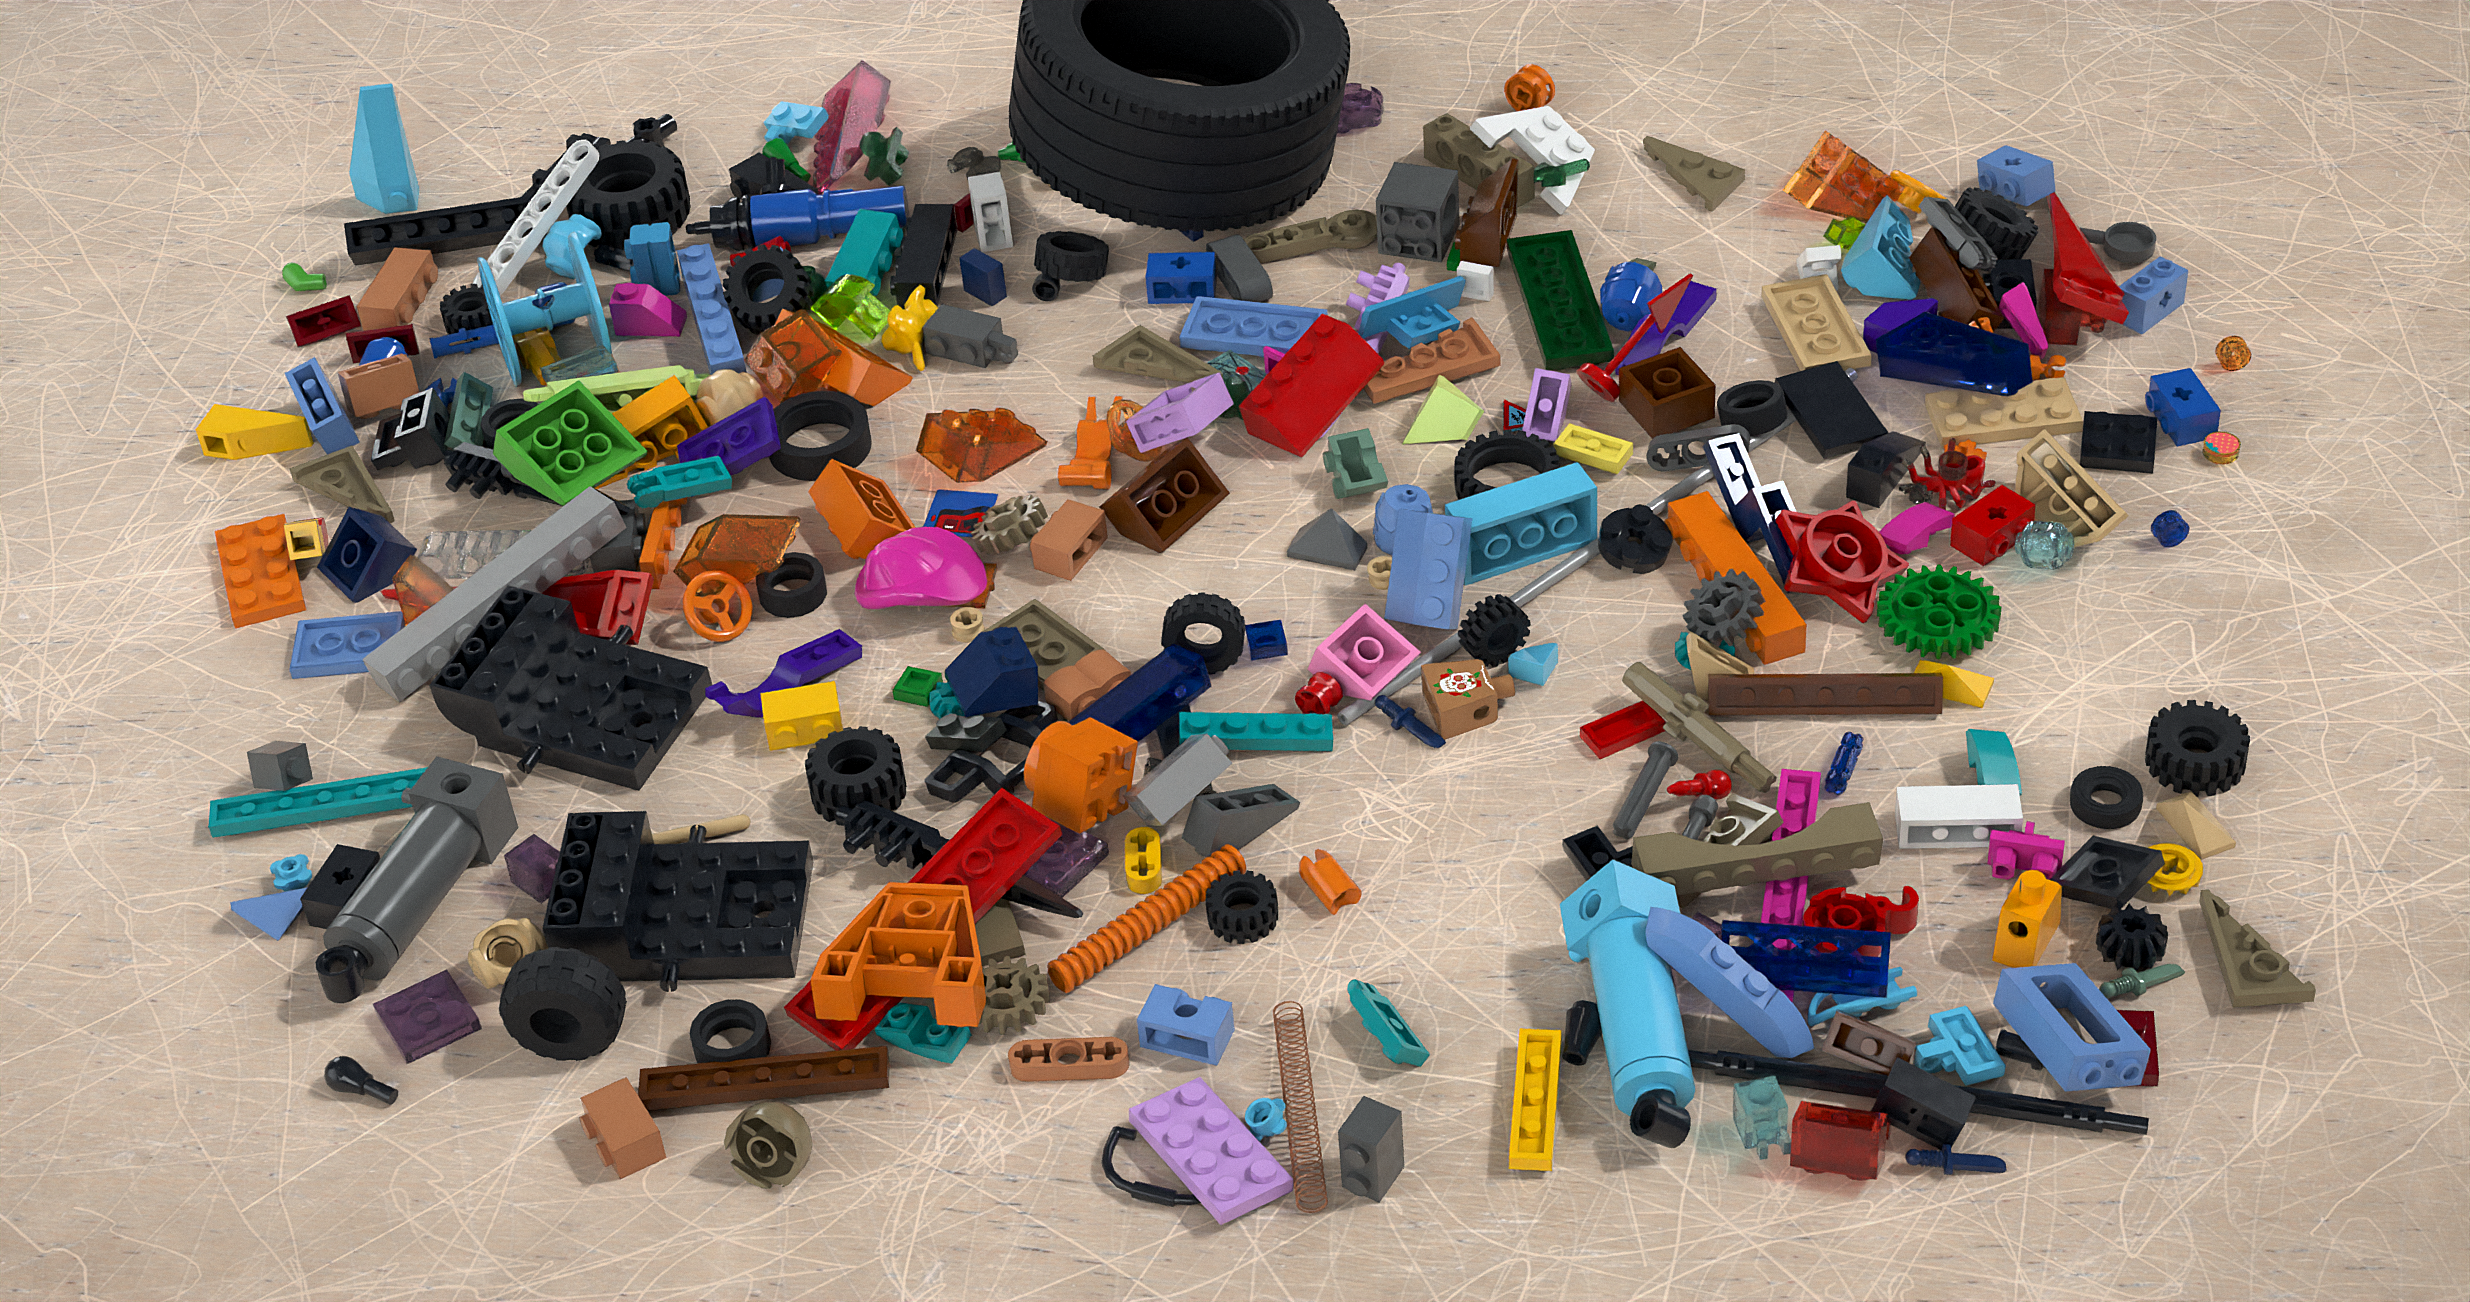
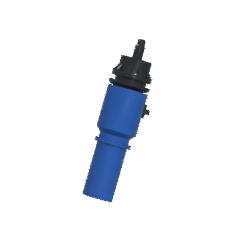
M771 157L770 160L765 161L766 186L760 189V195L751 197L748 194L743 195L742 202H740L739 197H731L724 204L711 205L710 220L687 224L686 233L696 235L711 233L716 248L730 247L736 251H744V245H748V248L751 247L752 249L778 236H781L784 242L787 241L790 246L816 244L821 236L828 235L830 239H835L836 234L848 233L859 209L896 214L899 227H906L907 218L909 217L907 193L904 185L856 191L853 189L834 191L826 189L824 194L818 195L810 188L792 190L790 186L785 184L784 159Z

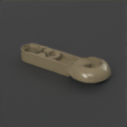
M1347 210L1334 215L1326 220V217L1251 234L1243 240L1250 249L1263 248L1251 250L1258 261L1263 264L1331 247L1351 250L1368 246L1377 237L1376 215L1369 211Z

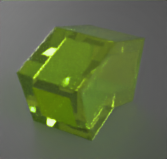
M1853 216L1842 221L1833 218L1823 237L1835 246L1840 245V248L1850 250L1865 224Z

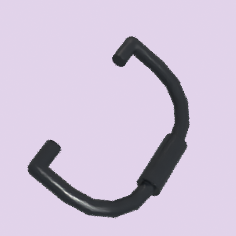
M1120 1126L1112 1128L1103 1149L1101 1164L1106 1177L1117 1188L1130 1193L1132 1198L1174 1207L1175 1204L1195 1205L1201 1203L1194 1194H1178L1177 1190L1139 1181L1132 1183L1124 1180L1114 1170L1112 1164L1113 1152L1119 1138L1134 1141L1137 1130Z

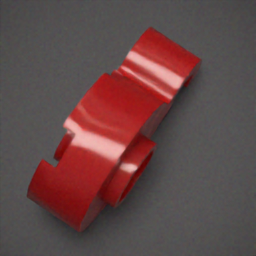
M1904 886L1902 904L1896 905L1885 896H1872L1865 892L1864 898L1856 894L1846 893L1845 887L1826 889L1810 899L1809 907L1803 915L1802 942L1806 952L1817 962L1831 968L1853 969L1863 967L1876 960L1882 952L1886 933L1905 934L1916 927L1919 896L1912 887Z

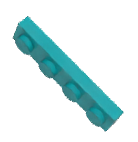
M1179 712V746L1191 735L1207 733L1210 737L1216 735L1229 750L1333 751L1332 714Z

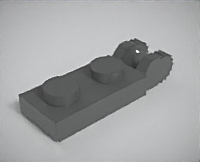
M1925 197L1918 207L1926 214L1927 222L1943 233L1947 238L1946 243L1953 250L1959 252V261L1965 267L1972 270L1980 268L1984 271L1995 268L1997 256H1995V253H1992L1993 250L1948 199Z

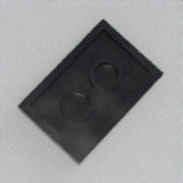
M1838 361L1775 378V383L1779 384L1783 389L1787 407L1823 458L1859 449L1864 443L1888 434L1884 425Z

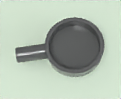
M2120 222L2110 226L2106 231L2080 227L2090 243L2103 245L2105 253L2114 260L2125 263H2138L2149 259L2155 252L2156 234L2150 227L2144 224Z

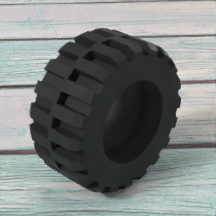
M622 140L616 141L617 143L608 145V143L600 145L599 149H597L600 155L599 161L566 206L569 218L573 214H581L600 227L601 237L597 240L592 239L588 244L593 247L604 244L625 250L624 240L630 239V228L633 225L648 224L651 226L654 223L668 222L672 235L676 233L677 227L681 228L686 221L691 208L685 171L680 158L667 147H661L658 143L652 141L645 143L643 140H634L633 142ZM570 176L564 179L562 185L569 180Z

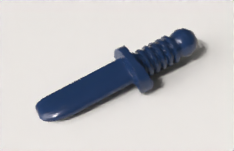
M1385 695L1376 697L1375 706L1393 719L1391 726L1395 730L1404 727L1423 743L1433 748H1440L1446 744V741L1440 735L1415 717L1416 711L1413 708L1408 707L1404 710Z
M1943 1144L1942 1151L1910 1149L1905 1154L1906 1162L1909 1165H1920L1921 1167L1924 1165L1925 1167L1938 1166V1168L1942 1166L1944 1175H1952L1953 1170L1994 1173L2007 1171L2006 1163L2001 1158L1991 1155L1952 1153L1951 1145Z

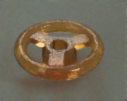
M1122 399L1115 401L1109 407L1106 418L1110 432V441L1114 448L1120 453L1127 454L1138 461L1149 462L1156 459L1160 455L1163 446L1140 453L1139 449L1136 448V442L1126 423L1143 406L1131 400ZM1122 410L1125 421L1118 425L1117 415Z

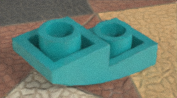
M1968 729L1966 731L1969 767L1976 768L1978 785L2018 784L2019 795L2021 796L2022 788L2018 765L2006 733Z
M901 1002L888 1011L875 1029L877 1036L895 1046L929 1059L951 1064L972 1036L968 1026L937 1025V1020L933 1018L928 1006Z

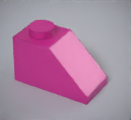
M616 284L609 302L616 336L680 337L687 319L686 310L649 284Z

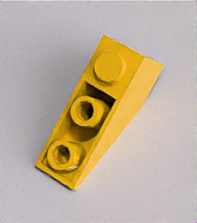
M219 404L213 405L195 429L204 456L230 460L312 447L314 444L308 422L303 416Z

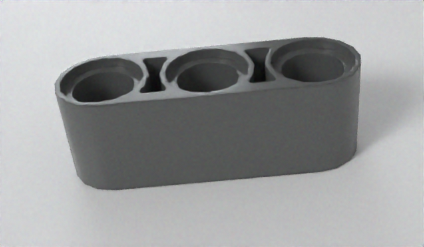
M1239 234L1206 244V252H1215L1217 276L1234 300L1261 302L1273 297V288L1269 275Z

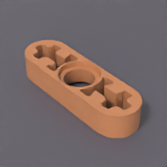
M1117 1037L1022 1040L1015 1043L1008 1051V1061L1012 1076L1024 1082L1113 1079L1126 1073L1130 1065L1128 1047L1123 1040ZM1066 1054H1075L1080 1057L1073 1064L1058 1062L1059 1058ZM1088 1055H1091L1092 1061L1088 1062ZM1114 1055L1113 1060H1107V1056ZM1046 1057H1050V1063H1046ZM1031 1058L1030 1063H1024L1025 1059Z

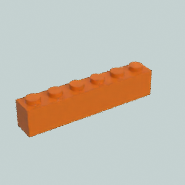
M1705 491L1668 502V518L1664 522L1671 531L1673 539L1680 547L1684 560L1690 561L1696 569L1700 582L1703 578L1709 582L1714 580V573L1719 571L1722 577H1725L1728 570L1733 569L1737 575L1742 571L1746 572L1749 578H1753L1760 587V593L1765 598V602L1759 606L1764 611V615L1754 618L1758 625L1756 629L1748 627L1745 630L1747 635L1745 641L1748 649L1751 652H1755L1764 665L1805 653L1807 624L1710 493Z

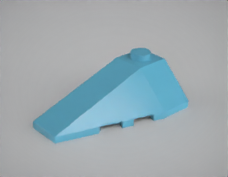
M392 83L360 87L349 171L356 199L385 214L417 210L419 185Z
M1888 195L1881 200L1845 256L1841 272L1845 282L1850 287L1857 288L1863 295L1912 300L1918 294L1920 279L1916 276L1915 272L1913 273V265L1909 259L1912 254L1909 246L1913 243L1910 220Z

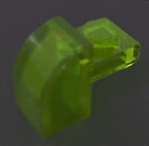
M852 274L838 277L810 308L835 330L848 318L872 340L887 324V317L890 313V310L870 293L875 285L863 277Z

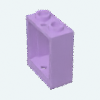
M1218 372L1162 392L1130 417L1126 423L1140 453L1196 435L1234 403Z

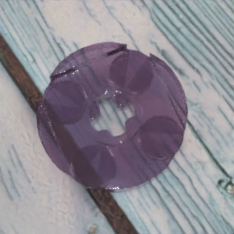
M1346 83L1337 133L1343 134L1351 129L1376 127L1381 124V116L1384 112L1381 92L1372 86L1371 91L1362 89L1360 83Z

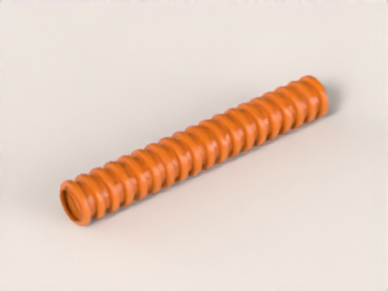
M1226 844L1222 846L1220 851L1213 852L1211 857H1206L1201 863L1195 864L1192 870H1186L1182 876H1177L1173 882L1165 884L1163 889L1156 890L1154 895H1149L1144 901L1138 902L1135 908H1129L1125 914L1117 916L1115 921L1108 922L1106 928H1099L1096 934H1090L1086 940L1078 942L1077 947L1069 948L1067 954L1062 953L1058 956L1057 960L1048 962L1047 968L1051 981L1059 990L1065 993L1071 992L1074 986L1077 987L1083 984L1084 979L1088 980L1093 977L1094 973L1101 972L1103 966L1111 965L1113 960L1120 959L1123 953H1129L1133 947L1141 945L1142 940H1148L1152 934L1160 932L1161 927L1165 928L1170 925L1171 921L1178 920L1180 914L1184 915L1189 912L1190 908L1197 907L1199 902H1204L1207 889H1211V883L1214 880L1220 882L1221 875L1227 873L1228 876H1233V871L1240 870V874H1245L1246 863L1243 856L1232 845Z

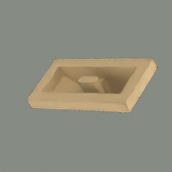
M1691 631L1687 635L1688 657L1696 694L1702 700H1708V674H1754V668Z
M2192 791L2157 803V811L2200 860L2235 848L2236 841Z

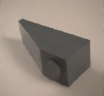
M1275 784L1196 796L1181 838L1195 847V851L1204 857H1211L1213 852L1220 851L1221 847L1226 844L1232 845L1239 850L1299 808L1300 802Z

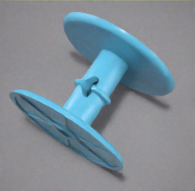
M571 232L568 236V247L576 283L545 292L538 288L537 294L502 303L487 261L482 257H477L480 278L491 319L515 387L521 384L522 377L513 335L542 327L552 330L553 324L586 316L602 357L612 354L609 333L597 288L583 247L575 232ZM552 295L547 306L539 308L532 304L533 300Z

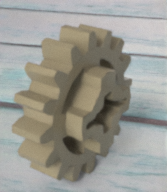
M1030 494L1024 499L1022 496L1012 497L1000 505L989 508L985 512L986 515L981 517L983 521L974 525L976 530L972 531L971 535L981 553L985 551L989 555L996 551L999 554L1002 551H1009L1021 543L1030 541L1034 536L1033 534L1038 532L1036 528L1045 524L1044 519L1048 517V514L1038 496L1034 498Z
M1005 956L1003 963L999 964L993 958L989 959V967H982L986 1003L979 1024L983 1023L984 1032L988 1033L993 1027H998L1000 1035H1005L1007 1027H1013L1017 1032H1021L1022 1023L1027 1022L1030 1025H1035V1014L1045 1015V1003L1050 1002L1046 974H1040L1037 964L1027 968L1026 958L1019 959L1017 963H1011L1010 956Z

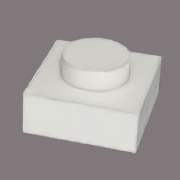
M1461 261L1457 267V277L1461 276L1466 280L1461 296L1490 301L1494 294L1493 267Z

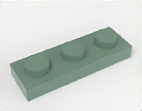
M466 372L462 373L456 383L444 443L452 449L463 442L483 446L484 437L480 426L481 419L491 404L493 387Z

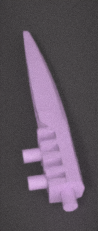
M1394 263L1392 268L1382 264L1377 277L1365 271H1360L1356 283L1370 288V293L1367 299L1351 292L1346 302L1347 306L1361 311L1354 326L1357 329V333L1366 307L1407 293L1410 277L1404 274L1406 268L1403 264ZM1383 331L1363 339L1379 354L1389 332ZM1335 420V421L1330 425V427L1322 434L1321 437H1323V436L1328 432V430L1332 427V425L1336 422V420Z

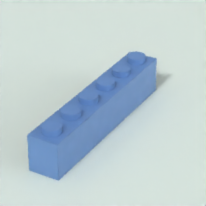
M709 243L692 245L685 249L677 250L683 283L710 375L719 369H731L737 373L746 372L742 350L728 304L724 299V291Z

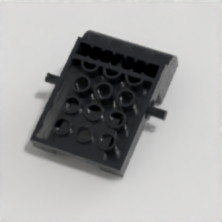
M507 585L429 686L438 709L447 720L462 731L474 735L478 746L522 758L517 763V767L523 773L530 774L535 765L541 763L640 791L705 700V688L711 686L712 681L707 666L625 645L630 637L633 636V631L628 626L620 625L613 637L608 640L582 634L579 631L571 601ZM641 722H651V723L643 724V725H641V726H639V727H635L637 724H639V723H641Z
M646 811L568 813L542 927L548 948H572L588 955L591 954L599 958L603 964L608 965L620 982L661 981L660 988L665 992H669V986L671 992H674L677 989L678 980L795 978L814 863L809 840L704 843L707 833L706 828L698 825L697 830L696 825H693L690 828L687 843L654 844ZM761 912H771L768 917H756Z

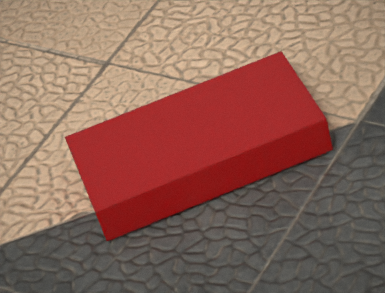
M1642 700L1581 726L1580 738L1599 759H1603L1665 732L1663 726L1666 724V721Z

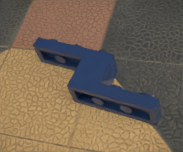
M1739 433L1708 440L1702 447L1737 531L1746 543L1765 539L1782 582L1785 585L1793 554L1775 519L1782 510L1796 512L1784 480L1761 486Z

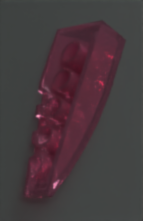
M863 60L824 95L821 107L825 108L829 118L814 135V138L819 142L814 145V152L818 156L813 160V167L817 169L813 174V187L818 189L819 194H823L824 190L829 189L855 165L869 147L878 127L885 119L883 112L890 99L888 92L891 80Z

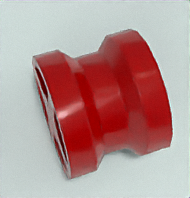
M1317 672L1309 679L1308 685L1301 687L1296 692L1295 702L1303 714H1329L1330 707L1336 706L1342 700L1343 690L1332 676L1324 672Z

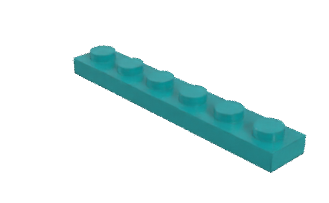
M428 767L295 787L286 791L276 790L211 800L208 827L212 838L409 808L412 805L402 801V792L406 788L412 789Z

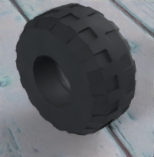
M550 947L546 950L539 949L525 955L524 958L519 961L517 960L512 966L502 989L499 1014L510 1036L514 1037L518 1044L526 1050L529 1049L535 1052L536 1055L544 1058H553L556 1061H580L605 1051L612 1042L614 1043L624 1018L627 1003L626 992L614 971L608 965L603 964L599 958L591 954L582 953L577 949Z

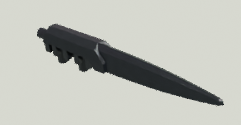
M463 442L453 450L445 451L446 458L443 459L444 464L452 475L445 485L452 492H457L464 483L471 485L474 482L475 484L469 492L477 499H481L488 490L495 492L498 489L502 495H507L513 489L517 497L524 499L529 497L560 505L516 479L493 455L492 449ZM597 490L614 501L620 515H627L630 512L628 506Z
M868 801L855 805L854 809L842 805L836 812V819L844 822L846 840L843 842L844 849L848 853L854 854L859 848L865 850L873 844L874 853L877 854L875 859L882 867H887L892 861L897 863L903 857L906 858L907 867L914 869L920 863H922L923 867L949 841V839L940 836L938 829ZM1022 876L1001 897L1021 905L1072 918L1083 916V912L1078 907L1025 876Z

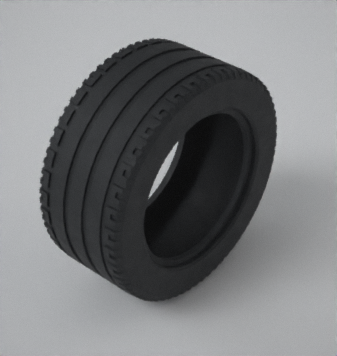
M1023 0L1019 16L1009 104L1010 136L1022 161L1026 162V166L1032 169L1037 177H1041L1042 182L1050 184V188L1054 191H1060V195L1071 198V201L1083 204V207L1087 209H1094L1099 214H1107L1111 218H1119L1128 223L1134 222L1136 225H1148L1151 228L1161 227L1165 228V230L1178 229L1179 231L1192 230L1194 232H1200V230L1211 232L1215 229L1225 231L1228 228L1241 229L1242 226L1251 227L1255 223L1263 224L1266 223V220H1275L1277 216H1284L1288 211L1292 212L1296 210L1297 206H1302L1305 200L1311 199L1312 195L1316 194L1318 188L1322 186L1323 181L1326 179L1334 153L1349 71L1350 37L1348 29L1345 26L1344 20L1340 18L1339 12L1335 11L1333 4L1328 3L1329 0ZM1154 78L1179 80L1199 84L1202 86L1177 84Z

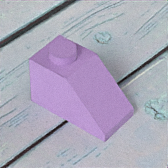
M1535 368L1522 431H1526L1527 438L1533 433L1539 436L1540 441L1545 439L1548 442L1554 443L1557 440L1565 420L1572 387L1570 374Z

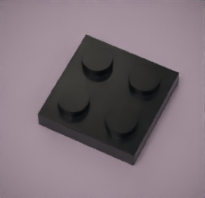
M2084 411L2079 465L2082 468L2153 474L2157 417L2114 414L2103 411Z
M2092 836L2049 880L2057 882L2062 886L2061 897L2112 909L2113 906L2122 909L2165 863L2162 851Z

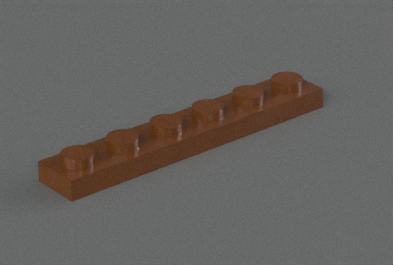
M1942 673L1708 674L1709 715L1942 714Z
M887 1046L740 1059L731 1062H708L640 1069L638 1096L648 1111L889 1088V1052Z

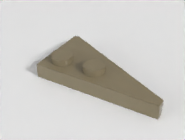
M1646 136L1643 139L1644 150L1648 152V155L1654 161L1660 159L1666 164V172L1680 185L1685 186L1692 196L1698 194L1705 200V208L1708 211L1713 212L1745 180V169L1650 136Z
M1138 325L1092 355L1094 367L1099 369L1187 383L1218 372L1223 379V372L1141 325Z
M353 445L290 468V473L295 483L347 507L381 515L389 523L395 522L391 508Z
M1732 793L1726 800V804L1729 807L1728 813L1724 818L1714 820L1710 827L1711 831L1703 839V842L1734 846L1760 844L1768 840L1772 832L1784 822L1778 810ZM1701 892L1676 895L1679 907L1684 909Z
M2209 889L2201 890L2200 906L2233 1008L2314 1002L2316 989L2310 981L2302 983L2290 972V962L2281 954L2273 951L2270 944L2248 923L2241 926L2229 914L2230 906L2220 897L2212 894Z

